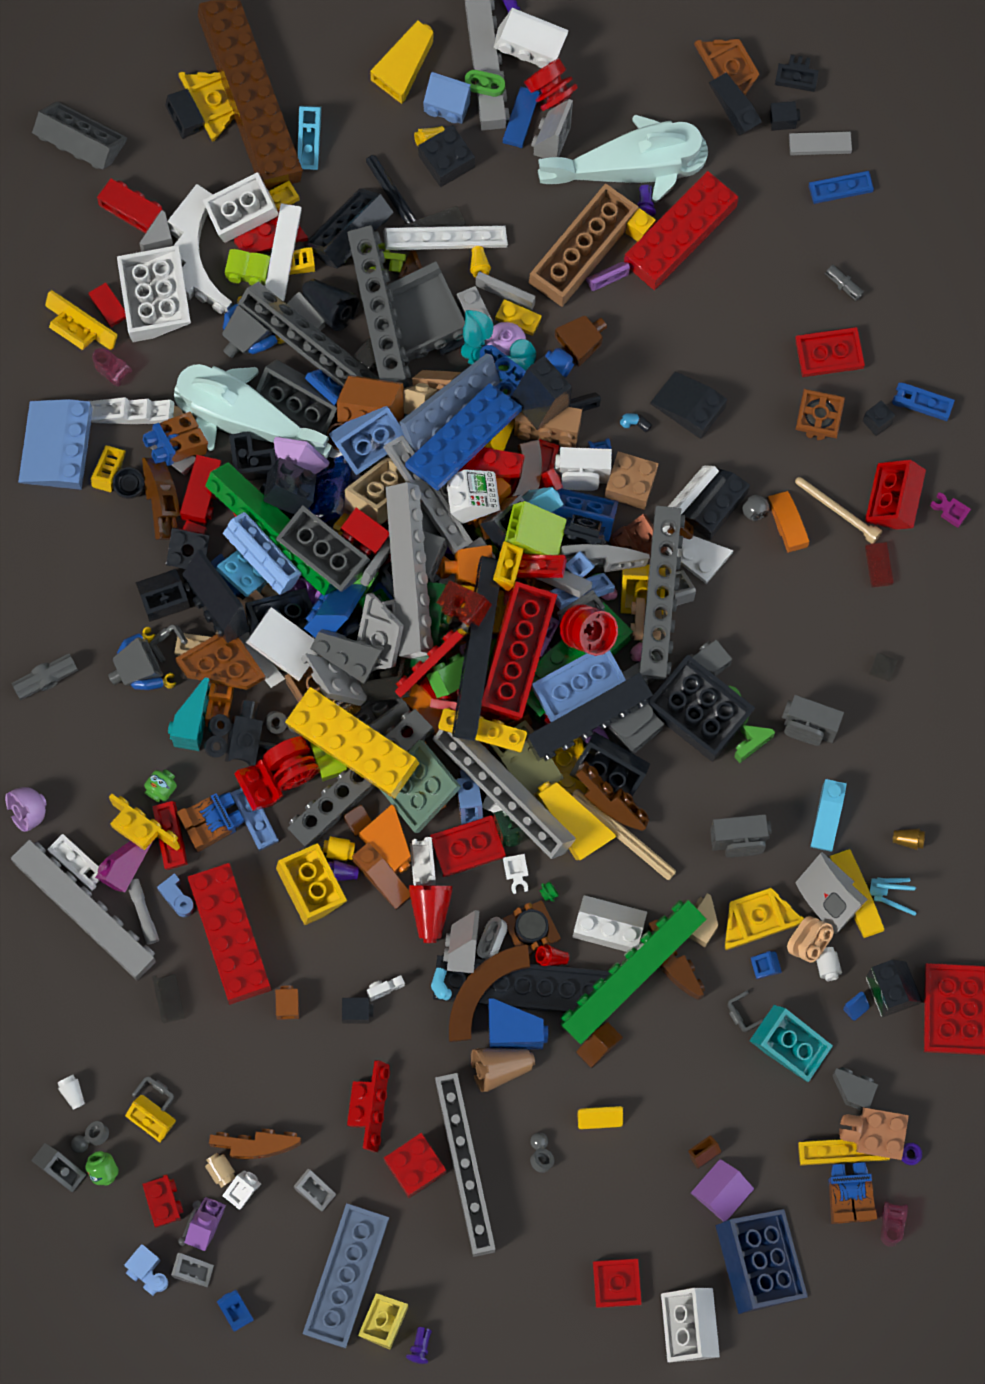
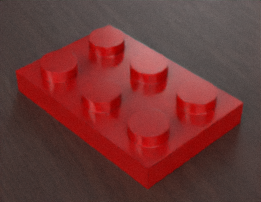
M857 327L795 337L802 377L859 370L865 367Z
M492 815L430 835L443 877L506 857Z

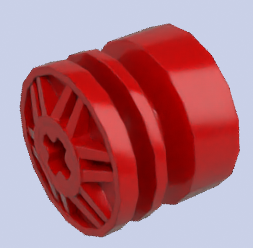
M560 58L544 66L524 81L530 93L538 90L541 91V94L536 98V102H540L543 99L547 100L540 106L542 111L558 106L567 100L578 88L576 83L569 87L566 86L573 79L571 76L564 79L560 77L566 71V67Z
M578 604L569 608L564 614L560 624V634L563 641L569 647L597 656L605 654L613 647L618 636V625L610 613L585 604Z
M302 736L285 740L264 754L263 759L269 770L277 771L273 778L278 782L277 786L281 791L299 787L320 772L318 764L315 763V758L313 756H306L310 752V748Z

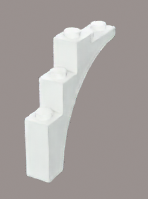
M196 184L167 222L170 233L174 237L179 238L174 246L178 245L180 250L187 299L191 300L195 295L199 301L211 304L216 312L225 314L233 306L232 301L220 293L210 281L202 266L199 252L201 230L208 215L202 200L213 194Z

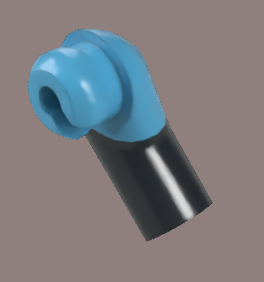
M626 413L620 420V424L624 428H629L631 424H635L645 433L652 427V424L640 414Z

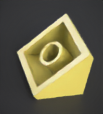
M376 1293L358 1336L390 1350L408 1310V1304Z

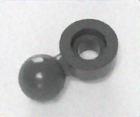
M272 711L267 714L265 725L270 732L277 734L289 728L285 723L287 718L282 712ZM274 718H279L277 724H272Z
M100 1121L91 1123L85 1131V1136L77 1135L72 1139V1150L76 1153H83L87 1150L89 1143L93 1145L103 1144L109 1135L108 1127Z
M537 1132L530 1139L531 1146L536 1149L530 1158V1162L536 1171L545 1173L554 1165V1157L550 1151L545 1149L548 1145L547 1136L544 1133Z

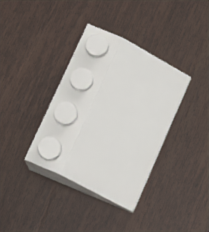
M178 245L117 256L128 333L132 342L153 339L191 323Z

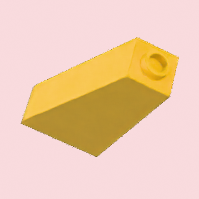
M417 20L370 71L371 81L401 104L405 101L433 44V30L431 27Z
M547 781L538 787L539 791L535 793V796L539 802L576 838L569 848L575 860H582L616 837L608 827L557 782L550 783Z

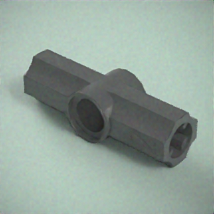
M67 654L51 663H43L36 666L30 674L11 684L21 701L40 690L46 691L58 684L59 680L77 672L78 669L70 654Z

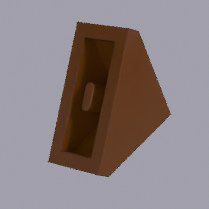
M607 1022L593 1032L576 1053L592 1069L623 1037Z

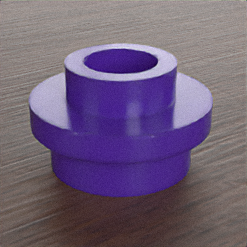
M906 1143L903 1149L902 1162L907 1165L917 1164L922 1158L921 1148L915 1143ZM907 1151H913L914 1158H909Z

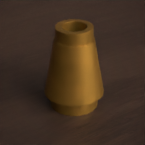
M920 829L894 830L893 843L918 850V848L923 849L925 831H920Z

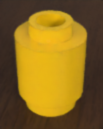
M330 836L329 840L324 841L323 853H327L326 858L352 860L355 843L350 842L349 839Z

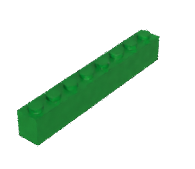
M226 463L211 471L205 486L237 516L246 512L302 573L301 575L323 596L337 589L276 540L290 522V519L281 510L264 502V495L230 463Z
M685 899L683 902L681 900L676 902L671 908L673 912L668 917L665 915L661 917L655 924L657 927L652 932H646L640 938L641 943L636 948L634 946L631 947L624 954L626 958L620 964L616 962L608 970L610 974L605 979L600 978L592 986L594 990L589 995L585 993L577 1001L579 1005L573 1011L569 1009L562 1015L561 1019L563 1021L560 1025L579 1044H582L707 920L689 900Z

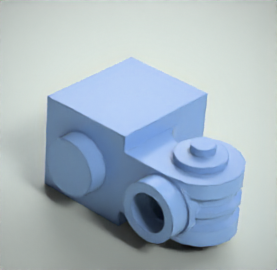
M141 1244L124 1266L128 1269L126 1274L134 1281L138 1279L145 1283L143 1288L152 1296L157 1292L164 1291L168 1287V1279L165 1275L161 1273L153 1274V1270L161 1260Z

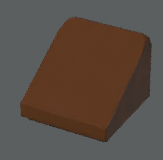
M685 519L684 528H680L679 536L690 540L693 537L694 527ZM670 527L667 532L673 534L674 529Z
M362 804L343 816L344 821L355 837L372 822Z

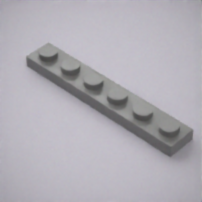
M402 435L386 444L383 448L404 480L419 486L421 492L420 504L440 535L445 538L453 555L458 550L471 545L473 541L460 521L450 513V506L441 492L434 489L405 467V462L415 453Z

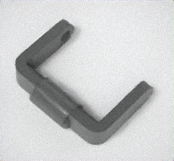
M178 625L165 627L150 642L152 650L162 663L166 659L157 644L167 638L172 631H175L184 645L188 643Z
M748 991L729 1000L727 1004L731 1012L729 1013L743 1032L752 1030L764 1020L763 1018L746 1028L743 1023L744 1020L738 1010L734 1008L733 1003L749 994Z
M145 1077L132 1096L135 1098L145 1084L149 1082L153 1085V1088L169 1097L161 1108L162 1111H166L174 1100V1095L159 1080L155 1081L151 1077Z

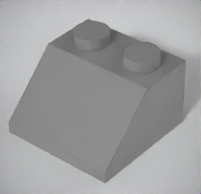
M475 910L452 924L451 934L446 933L445 946L449 948L444 949L443 961L448 962L447 971L474 973L479 911Z

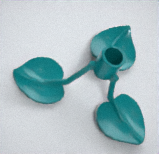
M466 310L463 328L465 344L461 348V354L464 358L469 359V364H473L479 360L481 345L485 344L484 340L492 336L494 328L492 320L486 314L475 310ZM518 339L511 345L509 350L510 356H507L526 371L536 360V350L528 340Z

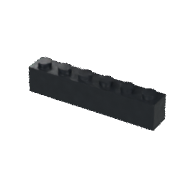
M638 673L529 734L526 737V741L538 761L544 759L546 762L555 757V752L562 748L566 751L575 745V740L579 738L585 740L594 735L593 730L598 727L603 730L612 725L611 720L619 717L623 719L631 714L630 709L636 706L638 709L650 703L648 699L653 694L642 675Z

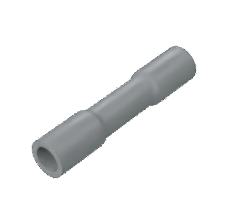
M133 879L128 886V890L135 904L147 945L154 944L159 941L154 922L151 920L139 879Z

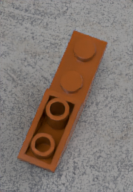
M262 1129L261 1132H256L255 1140H251L252 1137L247 1135H238V1138L229 1137L228 1133L216 1132V1135H210L209 1139L210 1147L231 1149L230 1157L232 1159L267 1158L285 1153L301 1145V1137H297V1133L284 1132V1135H279L270 1129Z

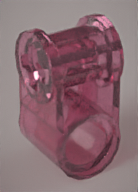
M98 348L93 352L94 368L113 385L119 387L120 381L132 372V369L124 361L117 358L107 349ZM101 357L108 359L105 363L97 362Z
M889 1201L884 1202L881 1240L886 1246H896L902 1240L908 1211L907 1204L899 1206L889 1204ZM887 1230H894L898 1238L896 1240L889 1239Z

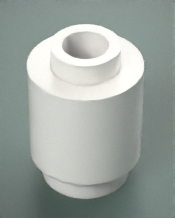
M826 947L816 962L820 978L826 981H833L839 978L838 975L842 971L837 952L834 951L833 947Z

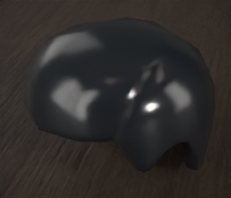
M126 467L120 469L114 475L113 489L119 497L134 499L143 492L145 487L144 476L138 469Z

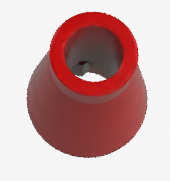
M547 944L538 947L535 954L536 961L542 966L566 965L569 961L568 952L561 951Z

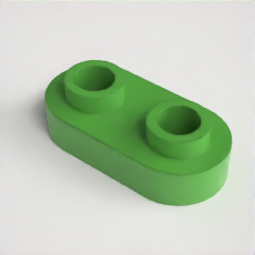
M471 70L465 75V83L471 84V92L497 97L502 95L505 90V81L500 75L479 70ZM477 81L478 84L474 85L472 82ZM492 86H497L498 88H497V89H492L491 87H492Z

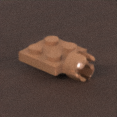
M863 1108L860 1116L843 1115L840 1124L852 1126V1130L839 1129L840 1139L854 1142L857 1145L856 1152L902 1160L909 1115Z

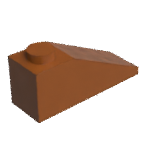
M369 842L352 856L353 863L395 909H398L410 898L407 887Z

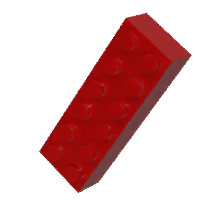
M707 171L625 254L624 262L630 265V270L655 290L737 207L738 196Z
M517 581L511 588L486 672L481 705L482 711L514 721H519L523 717L558 594Z
M230 863L188 876L229 1005L271 991Z

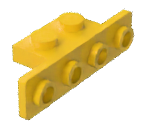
M54 291L48 292L45 306L58 314L50 322L49 328L82 350L94 340L109 350L115 347L117 339L115 332Z
M443 709L438 725L439 730L452 733L455 711ZM480 715L475 740L519 753L522 752L527 737L526 731L506 726L504 722L499 720H485Z
M113 794L109 796L112 805L121 811L110 823L113 829L144 851L156 837L176 851L180 848L177 842L178 837L169 830L166 832L161 829L162 826L156 820L147 819L139 808L135 807L133 809L130 807L128 801L122 796L116 797Z

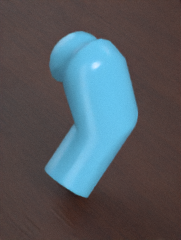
M436 968L431 988L437 998L449 1000L452 996V991L447 989L444 983L447 971L442 968Z

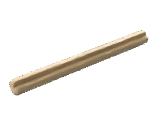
M576 789L573 792L572 796L608 827L620 841L664 878L670 880L676 873L673 867L618 821L596 808L580 789Z

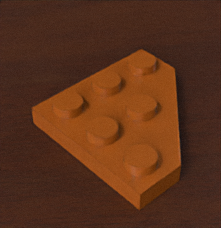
M216 634L176 657L177 664L186 677L202 681L206 677L210 679V683L245 690L265 680L264 673L239 637L227 643L223 637L219 638Z

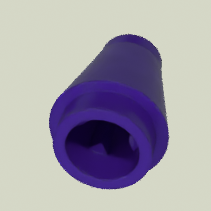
M335 860L328 862L337 881L357 880L358 867Z

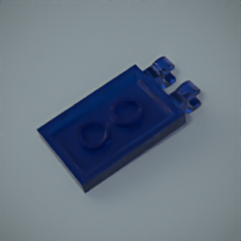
M343 455L335 458L334 469H327L326 467L317 473L314 499L308 510L323 522L342 516L345 489L348 487L351 472L348 462L344 463Z

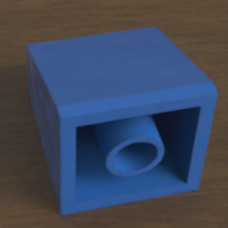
M489 999L490 1048L543 1049L544 1043L548 1041V1025H543L542 1018L496 999Z

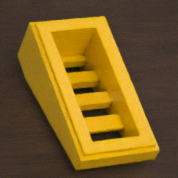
M312 247L294 250L289 275L315 272ZM303 258H307L308 263H303ZM295 259H299V265L295 266Z
M105 446L91 477L93 488L112 492L113 478L121 468L126 454L125 450ZM110 455L117 457V460L108 458L107 456Z

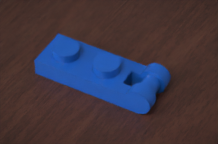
M898 383L896 388L898 392L892 400L893 405L906 407L948 421L955 400L905 383ZM905 394L912 395L911 399L904 398Z

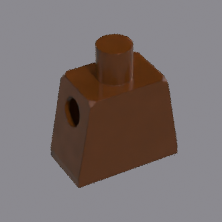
M582 316L556 328L555 338L565 351L573 357V361L579 367L602 345L603 337L600 333L607 328V325L602 318L591 323L587 316Z

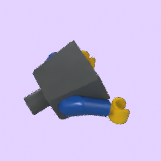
M242 296L238 297L237 303L240 301ZM238 304L233 305L224 315V331L222 335L230 342L223 352L231 358L239 350L248 355L256 354L271 348L277 343H285L276 334L275 336L272 335L273 332Z
M145 627L143 634L138 633L123 640L117 655L113 657L116 670L108 674L110 681L114 685L122 681L124 685L137 690L162 688L163 685L170 689L176 686V682H167V679L174 678V674L169 673L164 679L161 678L163 673L149 645L155 638V634L151 636L146 635L151 632L150 627Z

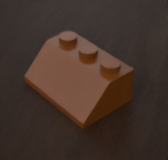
M353 375L348 376L337 400L338 422L346 423L388 406L399 423L404 419L403 383Z

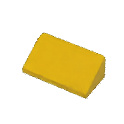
M504 541L493 580L509 591L515 584L524 549Z
M140 1095L133 1101L125 1117L160 1143L176 1122L172 1116L162 1111L160 1107L144 1095Z
M623 1107L579 1109L577 1112L578 1128L621 1127L623 1125Z

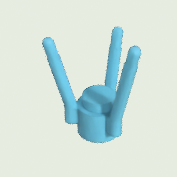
M877 877V879H871L870 894L874 896V901L883 902L912 915L917 914L905 906L882 897L883 895L887 896L888 889L914 891L916 889L915 886L889 884L910 882V878Z

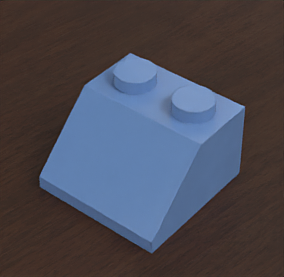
M431 72L424 99V112L433 117L445 118L451 123L458 122L462 124L470 105L471 84Z

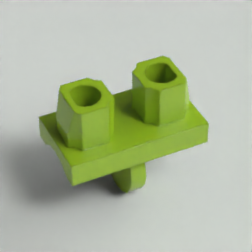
M385 243L378 244L379 249H385ZM385 249V252H383L385 259L390 260L389 271L400 272L403 262L406 261V255L390 253V250Z

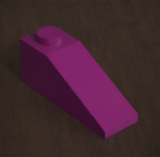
M129 841L99 865L95 878L116 891L126 892L151 844L144 851L132 841Z

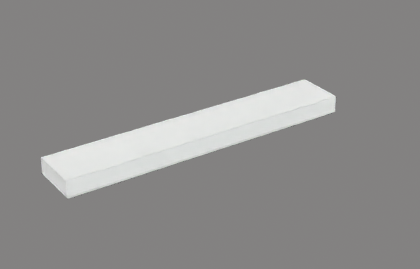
M281 203L265 287L284 302L302 207Z
M505 226L384 228L383 231L386 250L464 249L475 246L506 248L508 245Z

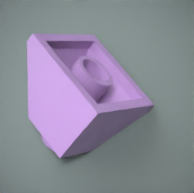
M281 437L274 438L276 461L281 457L295 465L310 470L314 474L326 468L330 463L306 441Z

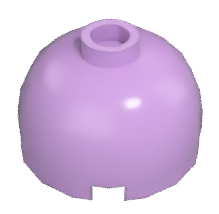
M501 322L493 326V334L485 341V346L492 345L506 356H510L509 350L511 345L518 339L526 340V336L518 325L510 322Z
M29 787L16 788L6 794L7 809H12L15 816H11V818L21 831L31 830L43 821L47 803L42 794Z

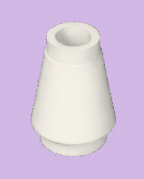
M74 1075L57 1082L60 1087L58 1090L73 1110L85 1104L79 1081L75 1079Z

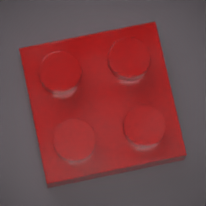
M638 1259L593 1262L596 1308L642 1305Z

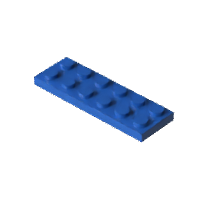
M489 383L405 462V467L438 491L522 411V406Z

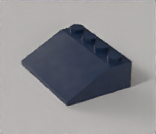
M784 1209L730 1219L715 1225L738 1314L808 1298Z

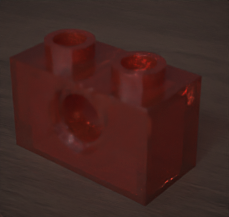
M450 580L436 602L442 608L441 612L451 618L455 615L459 617L458 620L468 626L472 623L478 627L492 605L483 595Z

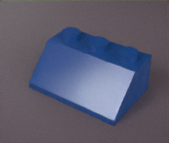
M562 488L557 490L563 505L551 513L567 520L568 517L572 518L573 514L602 521L601 526L605 527V540L609 541L619 501Z
M352 584L343 592L335 589L325 596L321 594L319 600L312 607L313 610L306 617L308 622L304 629L315 638L321 629L335 633L349 618L367 587L363 584Z

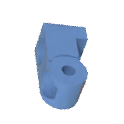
M173 874L161 883L157 889L180 917H188L194 911L193 901L180 891L178 886L181 882Z

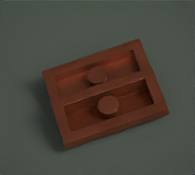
M642 514L628 526H623L610 536L609 542L612 546L640 551L650 556L653 524L646 514ZM667 547L661 548V553H663V552H665L666 550H668V548H667Z

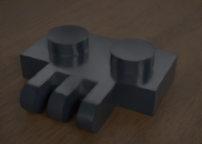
M791 54L789 65L778 64L775 85L815 92L819 70L809 69L810 57H807L805 64H802L803 56H799L798 62H794L795 55Z

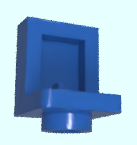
M237 1290L225 1294L217 1301L234 1332L253 1321Z

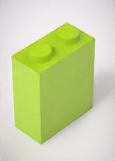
M526 501L513 504L505 541L523 548V553L527 555H560V546L567 519Z

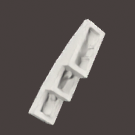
M124 397L89 401L93 408L92 423L156 424L173 418L174 402L172 400H128Z

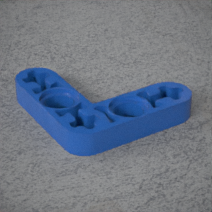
M492 345L482 347L479 359L485 354L493 355L499 378L502 379L495 387L499 390L508 389L511 393L507 396L511 398L526 371ZM508 365L510 369L502 371L498 367Z

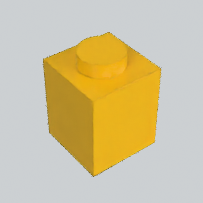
M639 208L627 222L626 234L638 242L655 225L656 219Z

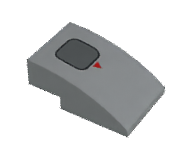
M823 852L819 854L795 882L810 907L822 921L832 925L835 934L848 923L868 900L852 885L854 881Z

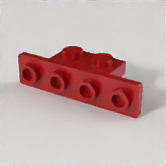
M379 1060L374 1061L372 1082L353 1081L347 1126L365 1128L363 1149L371 1152H378L381 1143L384 1105L387 1099V1082L390 1076V1065Z

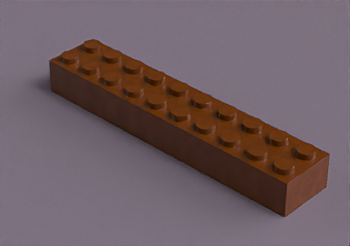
M211 0L199 3L198 18L217 71L221 75V82L230 107L232 106L234 118L254 173H259L267 190L274 189L287 181H290L291 184L300 182L303 170L241 1Z

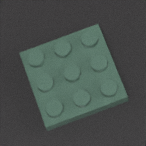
M419 740L408 751L420 764L394 799L382 791L415 833H419L461 788L459 783L422 740Z

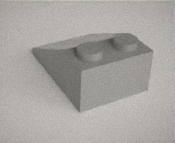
M568 99L549 110L546 118L542 117L539 124L540 133L539 135L535 134L531 145L534 147L535 156L541 158L560 156L571 128L573 100Z

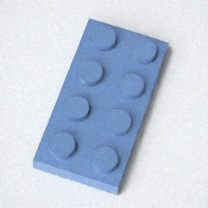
M609 650L605 654L597 656L587 653L532 683L531 688L550 722L626 681Z

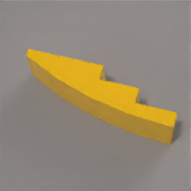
M848 849L831 855L830 860L854 881L852 885L868 899L853 916L863 938L883 932L884 927L851 850Z

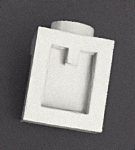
M244 1170L236 1176L223 1194V1197L240 1210L254 1191L260 1187L261 1183L253 1173Z

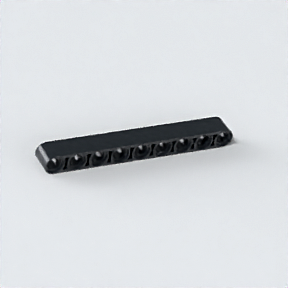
M481 556L478 564L452 737L475 741L478 731L500 587L493 580L498 559Z

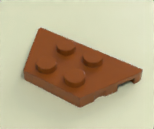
M730 39L728 41L714 40L712 42L695 41L694 45L713 78L715 79L727 72L743 94L746 95L758 78L759 72L739 39Z

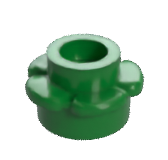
M550 881L546 884L542 883L541 895L546 901L550 899L554 902V899L559 896L555 887Z

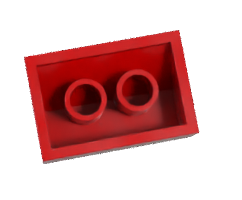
M912 460L878 463L865 522L896 530L913 528L926 470Z

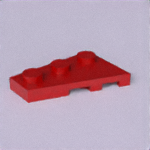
M278 216L234 239L235 245L239 250L249 253L263 254L270 252L273 248ZM299 226L296 242L301 241L302 243L308 240V236Z

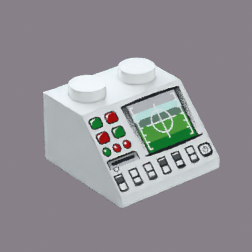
M462 470L457 472L447 482L450 513L462 524L500 510L496 475L494 472Z

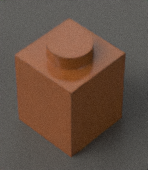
M281 986L280 989L275 990L277 1020L299 1019L298 989H294L293 986Z

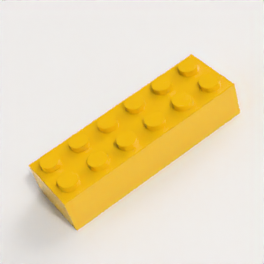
M309 687L285 721L293 731L394 799L420 764L414 756L311 687Z

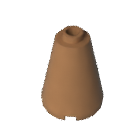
M477 1048L472 1050L471 1065L472 1068H476L477 1075H474L477 1087L481 1092H488L531 1071L532 1066L535 1065L533 1053L529 1052L528 1049Z

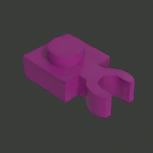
M938 493L937 498L942 503L937 504L932 501L930 506L934 510H942L941 517L959 528L971 509L955 498L949 502L944 494Z

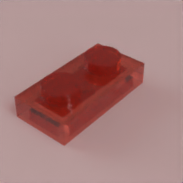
M887 542L866 545L865 552L871 587L893 585Z

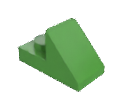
M742 725L740 731L749 742L745 740L736 747L737 751L734 757L739 763L744 761L774 737V730Z

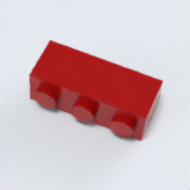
M110 178L97 196L100 207L144 233H147L161 210L163 211L162 206L156 201L151 202L145 199V196L139 191H132L124 182L120 180L115 181Z
M196 455L180 511L182 520L207 525L208 519H212L214 512L212 504L213 500H217V497L205 485L211 471L222 466L221 460Z

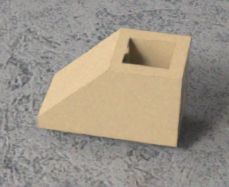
M708 893L705 898L700 897L695 904V907L707 920L689 936L690 939L703 947L707 946L718 927L712 897Z

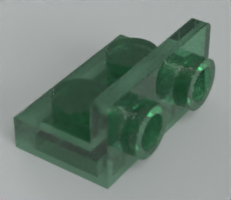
M503 810L494 812V822L503 847L508 846L510 848L519 845L520 841L523 840V830L520 827L511 829L510 818L508 815L504 816Z

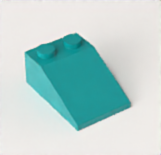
M205 677L175 714L174 721H170L168 734H170V740H172L174 747L200 751L211 686L209 678Z
M773 1005L750 1039V1042L806 1082L810 1081L833 1046L786 1008Z

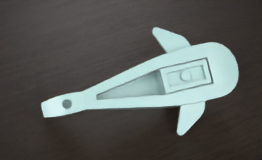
M634 115L632 120L638 129L613 139L574 160L562 157L539 159L540 169H538L540 183L561 184L573 180L625 183L655 182L652 201L656 203L674 188L676 179L694 175L704 166L708 155V148L699 130L690 123H672V121L660 123Z
M197 364L187 367L180 373L174 391L176 404L183 413L189 411L192 413L199 425L198 428L201 429L208 441L207 448L209 451H213L215 448L217 429L230 434L250 432L252 439L273 443L275 437L306 441L326 459L332 451L333 447L327 443L329 440L327 436L312 429L300 428L246 384L258 375V368H236L224 371L215 366L210 368Z

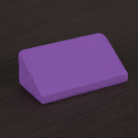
M620 262L587 277L586 281L590 289L595 291L628 276L630 265Z

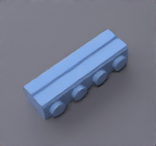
M246 512L231 519L228 527L223 532L230 543L237 548L243 557L249 561L279 595L294 587L302 574Z

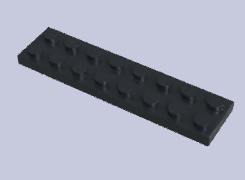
M437 955L436 968H442L447 971L448 962L443 961L444 956ZM475 959L474 970L486 960ZM530 964V968L514 971L495 981L484 993L478 1004L488 1005L489 999H496L515 1008L566 1012L569 1009L573 1011L579 1005L577 1003L579 998L585 993L589 995L594 990L592 986L600 978L605 979L610 973L602 970ZM447 971L444 983L447 989L452 991V996L449 1000L437 998L433 992V1000L454 1002L461 986L471 973Z

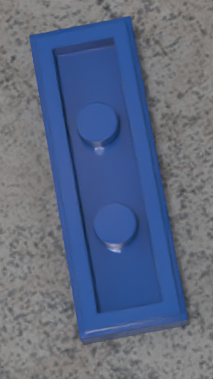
M520 86L503 137L504 144L519 148L523 147L537 105L536 98L540 95V92L530 93L528 88Z
M869 171L809 182L813 204L874 191Z

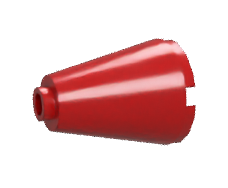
M409 885L419 938L424 939L423 943H437V939H441L453 891L452 886Z

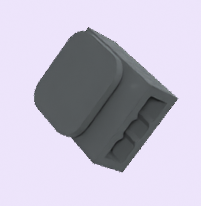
M794 695L793 701L788 700L782 716L783 719H786L784 733L791 738L811 745L819 746L822 740L833 743L844 712Z
M649 704L640 709L637 706L630 709L631 714L623 719L619 717L611 720L613 724L605 728L621 747L633 754L663 730L664 723L653 713Z
M766 815L713 819L710 828L712 851L726 850L725 855L730 858L762 854L766 848L765 843L769 839V834H771V823L766 821Z

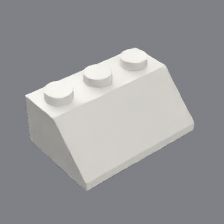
M512 8L498 27L493 48L543 68L557 59L568 30Z
M258 172L202 200L219 237L224 243L279 216L274 201Z
M584 895L573 938L627 952L631 947L634 946L636 948L639 945L647 912Z
M691 1288L662 1293L661 1300L667 1362L720 1357L713 1288Z

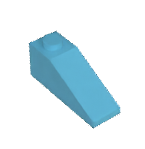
M299 106L298 159L302 169L318 170L322 106Z
M825 779L813 831L812 848L832 852L843 806L846 783Z

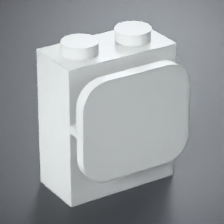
M561 447L560 454H556L555 472L561 478L563 489L593 491L598 489L599 483L608 484L611 473L612 449Z

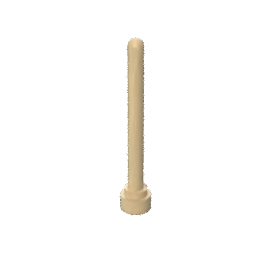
M801 477L796 478L795 483L862 531L868 542L874 544L882 533L880 528L877 526L873 527L872 525L868 526Z

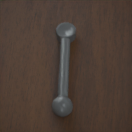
M194 1201L192 1204L193 1210L183 1236L178 1240L181 1246L186 1245L184 1242L190 1222L201 1205L200 1201Z

